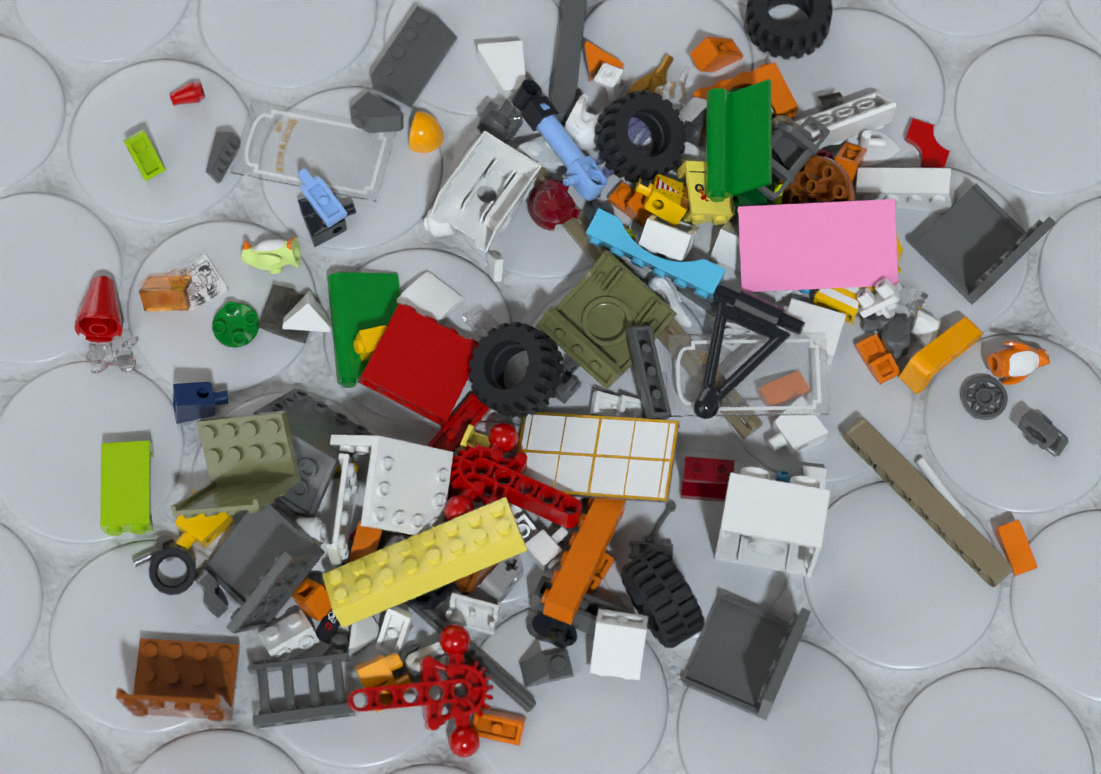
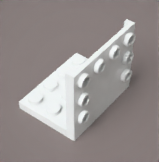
M331 435L330 445L339 446V451L354 453L355 450L358 452V455L370 457L361 526L416 535L444 523V507L447 502L453 452L382 436Z
M339 453V462L342 469L341 479H331L315 516L320 518L323 524L327 526L328 534L326 542L322 543L320 547L325 553L310 573L324 574L347 564L349 561V536L355 494H358L359 488L355 463H351L349 454ZM280 502L279 509L293 522L299 517H304Z

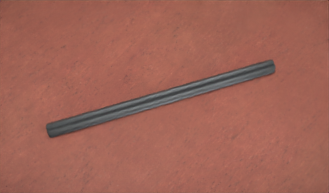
M407 601L404 602L439 634H441L446 626L450 625L433 609L424 610L411 605ZM470 643L464 656L471 663L477 660L479 662L478 669L485 667L486 671L484 674L486 676L490 675V680L526 712H530L535 707L536 701Z

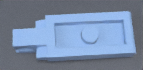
M306 168L297 173L299 180L303 184L300 186L302 194L328 228L347 216L346 210L321 177L315 176L312 178Z

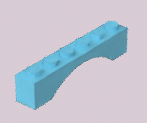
M598 208L586 231L590 244L598 248L602 246L607 247L614 256L619 258L625 256L631 259V263L639 268L646 266L652 269L654 275L663 279L666 276L672 279L673 284L685 289L687 286L695 290L694 294L703 299H707V297L714 298L716 288L721 284L725 276L726 269L705 259L677 262L652 255L642 249L624 229L620 218Z

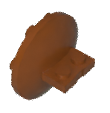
M811 156L796 174L795 181L784 189L782 195V205L855 201L853 184L847 172L836 161L823 156ZM779 180L778 184L783 185L784 182L782 180Z

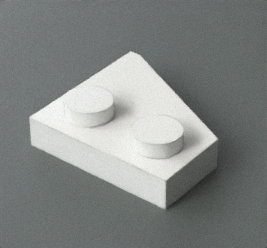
M543 136L523 143L517 148L518 152L542 167L557 169L558 165L564 166Z

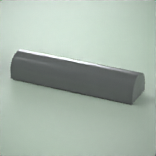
M651 325L629 327L626 331L646 419L666 420L672 417L652 327Z

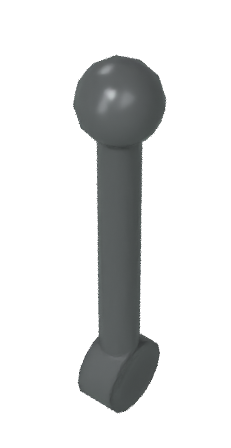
M674 502L667 503L666 511L650 535L645 537V542H654V536L670 512L675 511L676 504Z

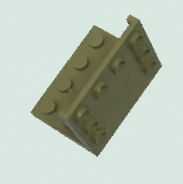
M286 411L206 418L197 421L210 483L172 505L171 510L173 516L183 515L184 518H192L198 514H205L206 517H210L220 512L233 515L240 513L242 510H248V513H256L262 511L263 506L274 503L275 498L286 495V491L300 483L301 476Z

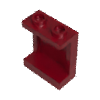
M685 456L681 499L725 502L730 473H734L735 460Z

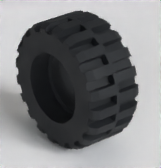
M748 0L745 15L747 34L751 36V41L755 46L760 45L759 50L763 53H771V57L777 58V56H782L785 60H790V57H795V59L803 58L805 53L807 55L814 53L815 48H820L824 39L827 38L833 14L832 0ZM779 5H793L802 9L809 19L799 25L787 26L775 21L770 16L769 11Z
M648 90L634 91L614 100L603 109L604 113L600 114L597 120L600 124L595 126V134L598 135V138L595 139V144L600 149L598 153L600 159L604 158L606 161L604 165L608 170L613 169L615 176L618 178L624 177V180L628 182L636 181L638 183L641 178L650 181L657 174L664 175L670 172L680 162V155L684 153L686 148L683 144L686 141V133H683L685 125L683 120L680 121L679 111L677 108L673 109L671 107L672 103L668 99L663 100V96L656 92L652 94ZM631 117L642 121L651 132L653 148L650 156L638 152L629 139L628 125Z
M520 322L500 324L498 326L499 329L492 328L487 332L488 335L486 337L483 336L478 341L480 343L478 348H474L472 352L474 357L469 362L471 373L468 374L469 381L473 383L471 389L482 404L501 414L518 418L527 417L528 414L534 415L539 412L538 408L544 409L549 405L548 400L550 398L554 399L557 394L555 391L557 386H561L562 379L560 374L564 373V365L560 363L563 360L562 354L558 351V345L555 341L528 324ZM526 351L529 365L525 377L518 385L506 390L504 371L507 363L517 353Z
M651 549L623 566L620 576L626 593L630 597L638 615L648 616L647 628L661 645H664L666 648H674L703 629L705 619L702 615L701 607L691 591L692 589L674 562L662 550Z

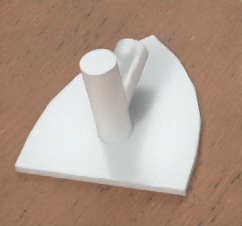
M873 129L863 131L860 137L848 138V143L867 149L861 167L881 164L892 158L900 150L892 139L882 132Z

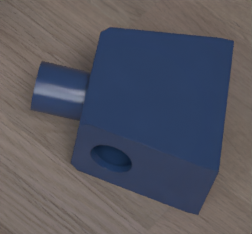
M212 382L173 384L172 402L176 424L212 417L215 415V406L229 403L227 390L213 391Z

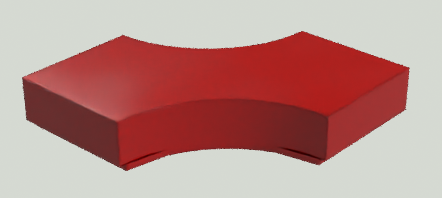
M912 118L905 141L913 145L919 152L921 157L920 167L945 168L950 151L943 148L936 141L934 125Z

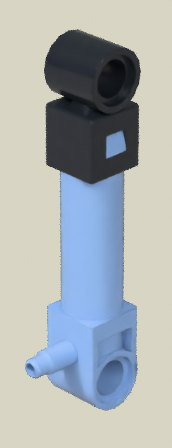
M526 79L522 81L511 97L513 105L522 111V117L533 131L539 130L566 167L567 172L565 175L567 178L563 180V184L565 186L573 185L578 194L585 200H594L608 183L606 175L590 155L585 157L556 118L559 112L546 95L540 97L542 94L541 87L533 80Z

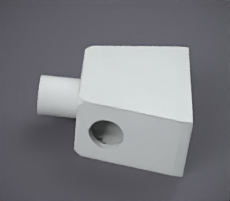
M800 397L790 407L809 406L805 402V400L802 397ZM786 410L774 421L772 430L775 435L767 440V444L773 452L785 447L791 455H795L825 442L829 432L812 410Z

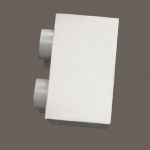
M756 467L742 468L740 474L730 473L715 560L811 577L822 548L830 490L819 489L820 482L806 476L791 477L790 483L770 480V473Z

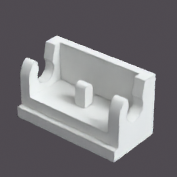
M452 593L450 607L446 612V621L449 624H459L466 629L494 636L500 616V605Z

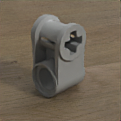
M515 555L499 562L480 585L483 591L499 603L508 596L514 585L523 575L524 569L519 556ZM516 564L517 570L511 569L508 571V565L513 567Z

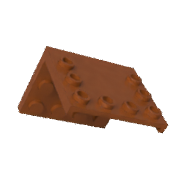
M140 638L133 694H127L122 688H117L116 699L134 716L147 717V715L201 718L210 721L233 720L240 645Z

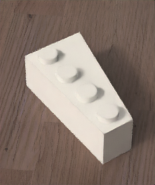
M858 168L856 196L858 201L895 199V207L946 213L954 205L955 201L952 169Z

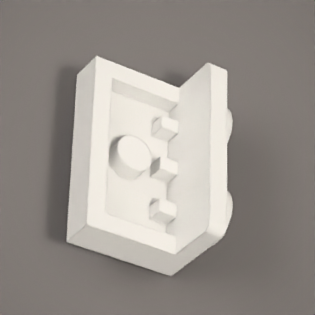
M302 610L289 615L287 618L258 633L273 662L291 660L319 643L313 627Z

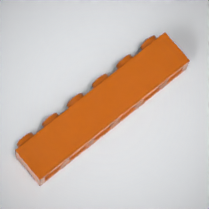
M591 496L587 506L589 511L587 514L583 513L579 521L578 527H580L578 533L574 532L569 543V546H571L570 551H564L560 561L562 567L560 571L556 569L552 576L551 584L553 586L551 590L546 589L541 601V603L545 604L543 614L567 624H572L625 512L627 498Z

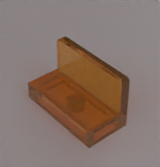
M148 277L139 290L144 311H188L191 304L187 288L192 282V277Z

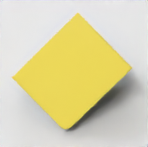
M469 424L460 443V449L465 451L467 444L474 448L476 443L489 448L488 437L474 432V426Z

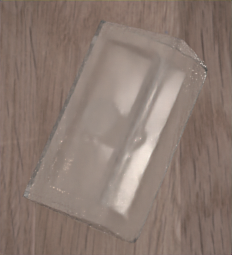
M481 304L463 313V321L480 338L486 337L488 335L487 332L492 328L499 329L498 326L500 324Z

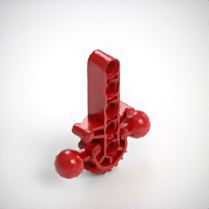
M497 423L490 429L488 435L489 448L480 446L478 443L472 448L467 444L465 451L459 449L457 456H453L450 483H452L453 491L461 490L462 493L461 495L451 497L446 502L444 515L447 521L474 511L473 501L481 502L483 500V504L488 505L506 497L509 503L565 528H574L579 524L582 505L577 498L523 475L527 469V455L525 453H518L515 458H503V453L514 449L519 440L516 428L510 423Z
M451 624L446 626L439 636L440 647L449 655L450 664H441L440 661L434 660L431 656L424 657L419 661L420 683L352 690L348 694L346 702L350 710L354 712L423 706L425 728L430 731L439 729L449 719H455V729L449 736L448 744L450 750L456 756L467 758L474 755L480 746L479 734L474 728L470 727L469 716L474 713L478 717L484 715L480 707L486 710L489 709L490 706L484 701L485 699H493L492 695L487 694V690H493L494 686H486V681H489L491 676H482L486 671L485 667L476 670L479 663L477 660L473 661L470 666L464 663V653L470 646L471 638L465 627L459 624ZM438 670H443L448 680L441 681ZM458 683L462 684L465 688V694L461 698L457 697L454 693V687ZM432 686H436L440 690V697L437 700H433L429 696V690ZM408 688H411L416 695L412 703L407 702L404 698V692ZM382 691H387L390 694L391 699L387 705H383L379 701V694ZM357 693L363 694L366 700L361 708L355 706L353 698ZM450 703L447 714L442 715L443 704Z

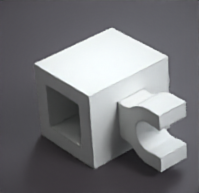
M562 526L550 537L542 529L526 543L527 551L525 553L543 573L548 569L554 570L560 564L562 558V549L559 546L569 539V533Z

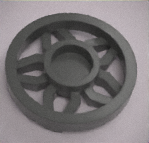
M982 376L972 379L965 386L962 393L964 408L973 418L980 420H991L1000 416L1008 402L1004 386L991 377ZM987 382L995 385L997 388L990 390ZM977 383V391H968L973 384ZM967 395H974L975 398H970ZM1003 397V404L1000 408L996 401ZM968 402L975 403L973 409L969 406ZM979 406L981 410L977 413L976 408ZM990 406H994L996 411L991 409ZM985 408L987 409L988 413H990L989 415L983 414L985 412Z

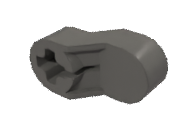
M204 569L194 578V581L204 591V606L216 618H219L228 610V607L218 597L219 583Z

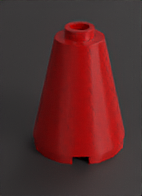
M98 276L92 279L75 320L74 329L79 336L80 333L85 335V340L90 342H111L113 337L118 335L119 338L123 331L115 283L107 276Z

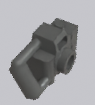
M1032 409L1021 417L1018 428L1026 434L1028 442L1033 445L1038 444L1041 449H1045L1053 457L1060 456L1069 442L1068 437L1057 429L1045 415L1040 417ZM1058 436L1059 440L1052 448L1051 445L1055 442L1056 437Z

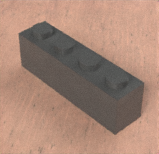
M542 575L533 593L530 610L543 614L545 604L541 603L545 590H551L553 586L551 578ZM586 593L571 625L577 630L595 636L598 609L634 613Z

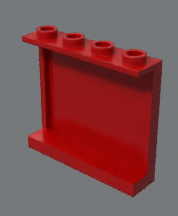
M399 303L358 383L443 427L469 378L468 374L471 373L469 362L473 360L474 355L472 352L474 348H478L479 343L472 338H464L458 335V332L451 327L441 326L430 316H423L417 313L416 309L412 306Z

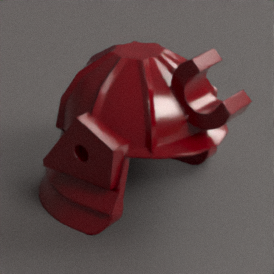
M544 181L538 184L529 196V214L532 220L543 229L554 231L556 225L564 224L572 217L576 219L579 217L581 210L575 208L574 200L567 192L569 186H565L563 181Z

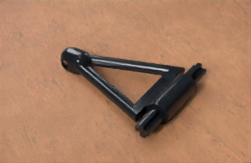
M723 285L717 286L714 297L733 305V307L718 302L702 390L694 403V413L702 419L714 417L721 407L723 399L791 336L788 332L778 327L780 326L800 335L805 322L785 314L786 310L746 291L742 290L738 293ZM726 320L769 338L758 351L719 387L715 386Z

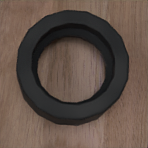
M166 548L158 552L151 560L149 566V578L153 586L159 592L167 595H179L187 591L193 584L196 576V567L192 557L184 550L178 548ZM168 557L181 559L187 567L185 580L177 586L165 585L158 577L159 564Z

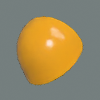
M417 111L410 131L409 149L419 153H429L440 147L444 140V132L434 116L426 112Z

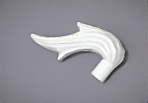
M658 276L649 279L647 287L677 313L674 319L685 327H692L690 319L680 304L682 299L666 278L663 279Z
M436 642L409 654L405 659L406 670L414 676H419L420 659L431 656L434 660H437L448 654L442 650L440 643Z

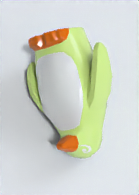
M292 237L288 241L281 239L265 240L257 246H251L247 240L244 241L240 258L247 265L261 270H269L270 274L282 272L285 265L291 264L295 268L301 266L300 246L296 237Z

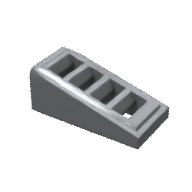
M231 131L216 132L206 173L216 183L222 182L241 145L239 138Z

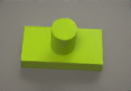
M143 129L122 140L145 181L166 171Z

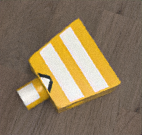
M864 287L819 289L814 297L813 305L846 314L845 322L853 325L860 304L857 300V295Z

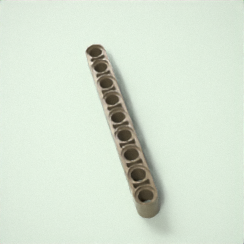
M858 418L842 432L845 442L989 586L996 587L1013 571L1010 563L865 419Z

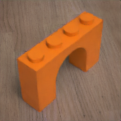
M776 62L762 64L753 71L741 72L734 78L720 80L713 86L708 88L702 87L692 93V98L699 97L707 100V91L710 89L722 88L732 92V88H745L769 79L771 80L772 119L777 115L793 119L797 116L798 105Z

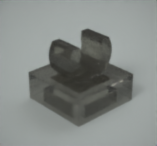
M840 92L818 97L819 112L843 104V96Z

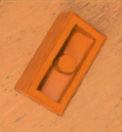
M481 707L480 709L484 715L478 717L476 713L474 714L472 728L477 731L479 737L520 746L526 717L490 708L486 710Z

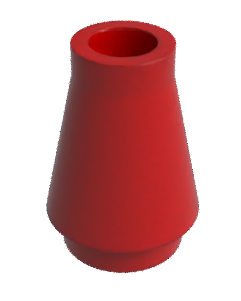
M192 81L175 92L170 93V99L173 106L200 103L202 99H205V93L199 81Z

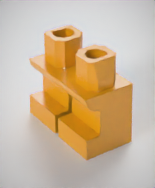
M392 653L385 657L379 654L368 662H362L353 666L364 688L412 683L407 673L394 678L392 671L403 666L397 653ZM382 691L379 694V701L381 704L387 705L391 699L390 694L387 691Z

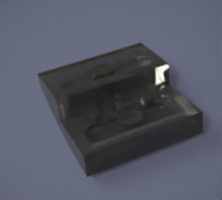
M273 284L257 326L278 336L305 343L310 331L282 329L283 318L305 295L298 294L295 289ZM315 297V299L320 305L321 301L319 300V298Z

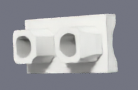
M884 278L875 286L878 293L873 295L869 288H864L858 292L857 300L861 305L860 314L863 318L876 313L877 316L883 314L889 319L894 317V309L899 306V291L902 290V287L899 283L893 285L887 278Z

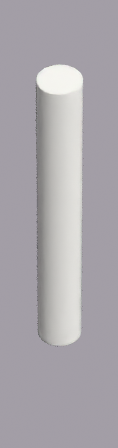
M924 458L919 459L916 464L932 486L965 518L967 516L927 461Z

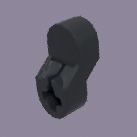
M537 614L527 622V630L531 636L540 641L552 643L559 648L569 647L577 640V631L572 625L553 619L545 614Z

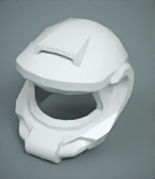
M587 95L579 97L564 127L579 149L584 151L596 148L595 139L598 138V135L595 134V126L600 124L597 122L598 117L604 113L601 112L597 115L588 113Z

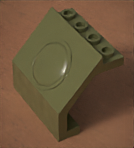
M606 250L585 277L555 308L551 307L547 310L536 326L548 335L551 340L555 341L563 351L607 390L634 364L626 330L629 327L651 325L654 340H656L669 326L677 313Z

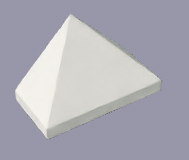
M372 616L352 624L349 644L351 654L356 655L379 637L381 628Z

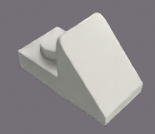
M397 606L389 608L375 649L388 655L401 653L413 630L414 625L411 622L414 614Z

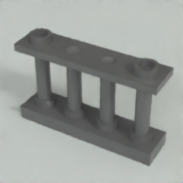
M332 650L325 656L271 663L264 659L254 661V665H248L249 673L257 674L261 709L258 711V715L252 716L253 726L256 729L356 716V712L350 710L347 706L342 663L350 662L349 654L343 653V650ZM332 664L336 701H334V705L324 706L320 699L317 665ZM307 667L311 704L308 705L309 708L299 709L295 703L292 669ZM282 671L286 707L283 708V712L274 713L270 707L267 672Z

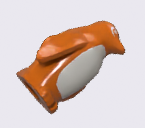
M1018 340L1005 341L1004 344L1010 347L986 357V362L994 376L999 378L1007 377L1002 381L1003 385L1020 383L1038 367L1050 364L1049 355L1045 349L1033 348Z

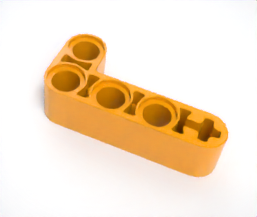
M967 316L916 353L907 363L899 379L915 395L919 394L930 383L936 373L971 348L983 336L984 332Z

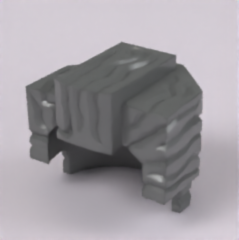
M505 100L500 105L490 101L480 114V123L477 125V129L481 134L486 131L506 143L512 140L523 125V117L516 114V107L505 102Z

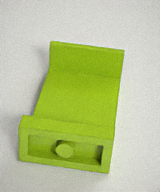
M150 440L101 443L100 527L109 536H120L124 532L142 535L146 534L147 531H153V525L150 521V458H154V448Z

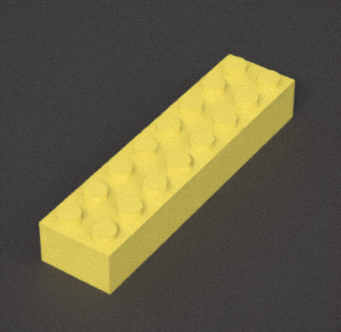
M504 497L322 575L332 611L344 628L525 552L527 547L515 514L507 498Z

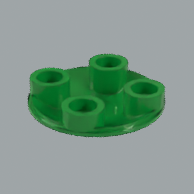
M233 301L227 302L216 313L212 323V331L216 339L221 344L232 348L249 344L256 337L259 330V318L256 312L246 304Z

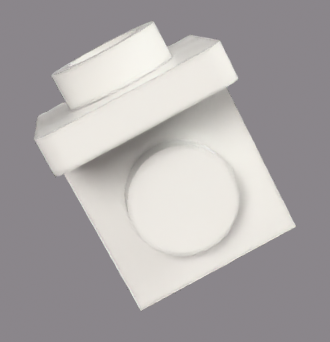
M607 63L602 65L594 78L596 84L605 87L608 99L611 101L620 98L627 86L624 70Z

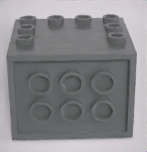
M976 183L912 246L973 305L1056 222L1050 216L1044 222L1039 219L1026 232Z
M294 388L256 410L254 414L286 411L301 482L286 491V495L275 499L304 517H315L336 467L340 464L339 453L349 454L350 457L357 453L355 450L354 453L339 451V446L330 445L331 435H375L368 432L366 427L348 420L344 414L337 413L328 408L324 402L316 401L308 396L305 391Z
M274 503L263 506V510L260 512L248 513L247 511L209 563L203 566V569L208 571L219 585L242 606L233 612L230 617L231 621L226 627L233 634L267 627L325 553Z
M721 594L683 685L767 720L811 611L802 607L799 615L794 613L791 621L787 622Z

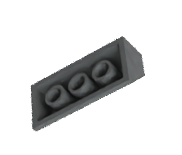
M417 6L372 72L373 89L412 108L457 40V36L437 15Z

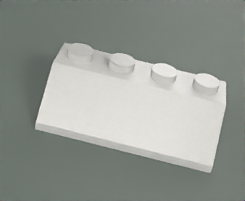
M877 91L811 115L830 130V134L818 147L819 151L828 145L841 144L844 139L860 137L865 130H878L885 127V124L893 121L897 107L896 102ZM808 117L795 121V123H797V126H799ZM811 124L806 125L800 131L814 144L822 137V133Z

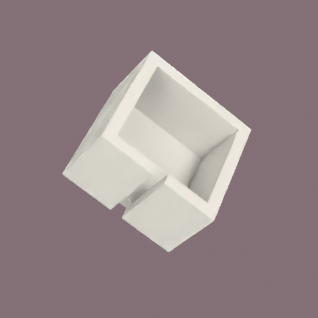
M653 214L646 221L638 245L644 247V250L651 254H657L658 252L666 255L665 258L667 260L683 261L691 254L699 227L680 221L677 227Z

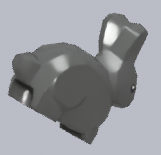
M883 314L880 316L869 315L862 319L863 332H872L877 329L882 331L881 342L885 350L891 353L894 359L908 355L912 319L895 317V315L888 319Z

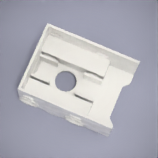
M484 131L438 193L430 218L437 223L452 225L474 239L477 248L487 253L499 235L506 229L523 201L530 195L542 166ZM488 187L495 192L496 200L490 203L482 202L477 196V191L480 188Z

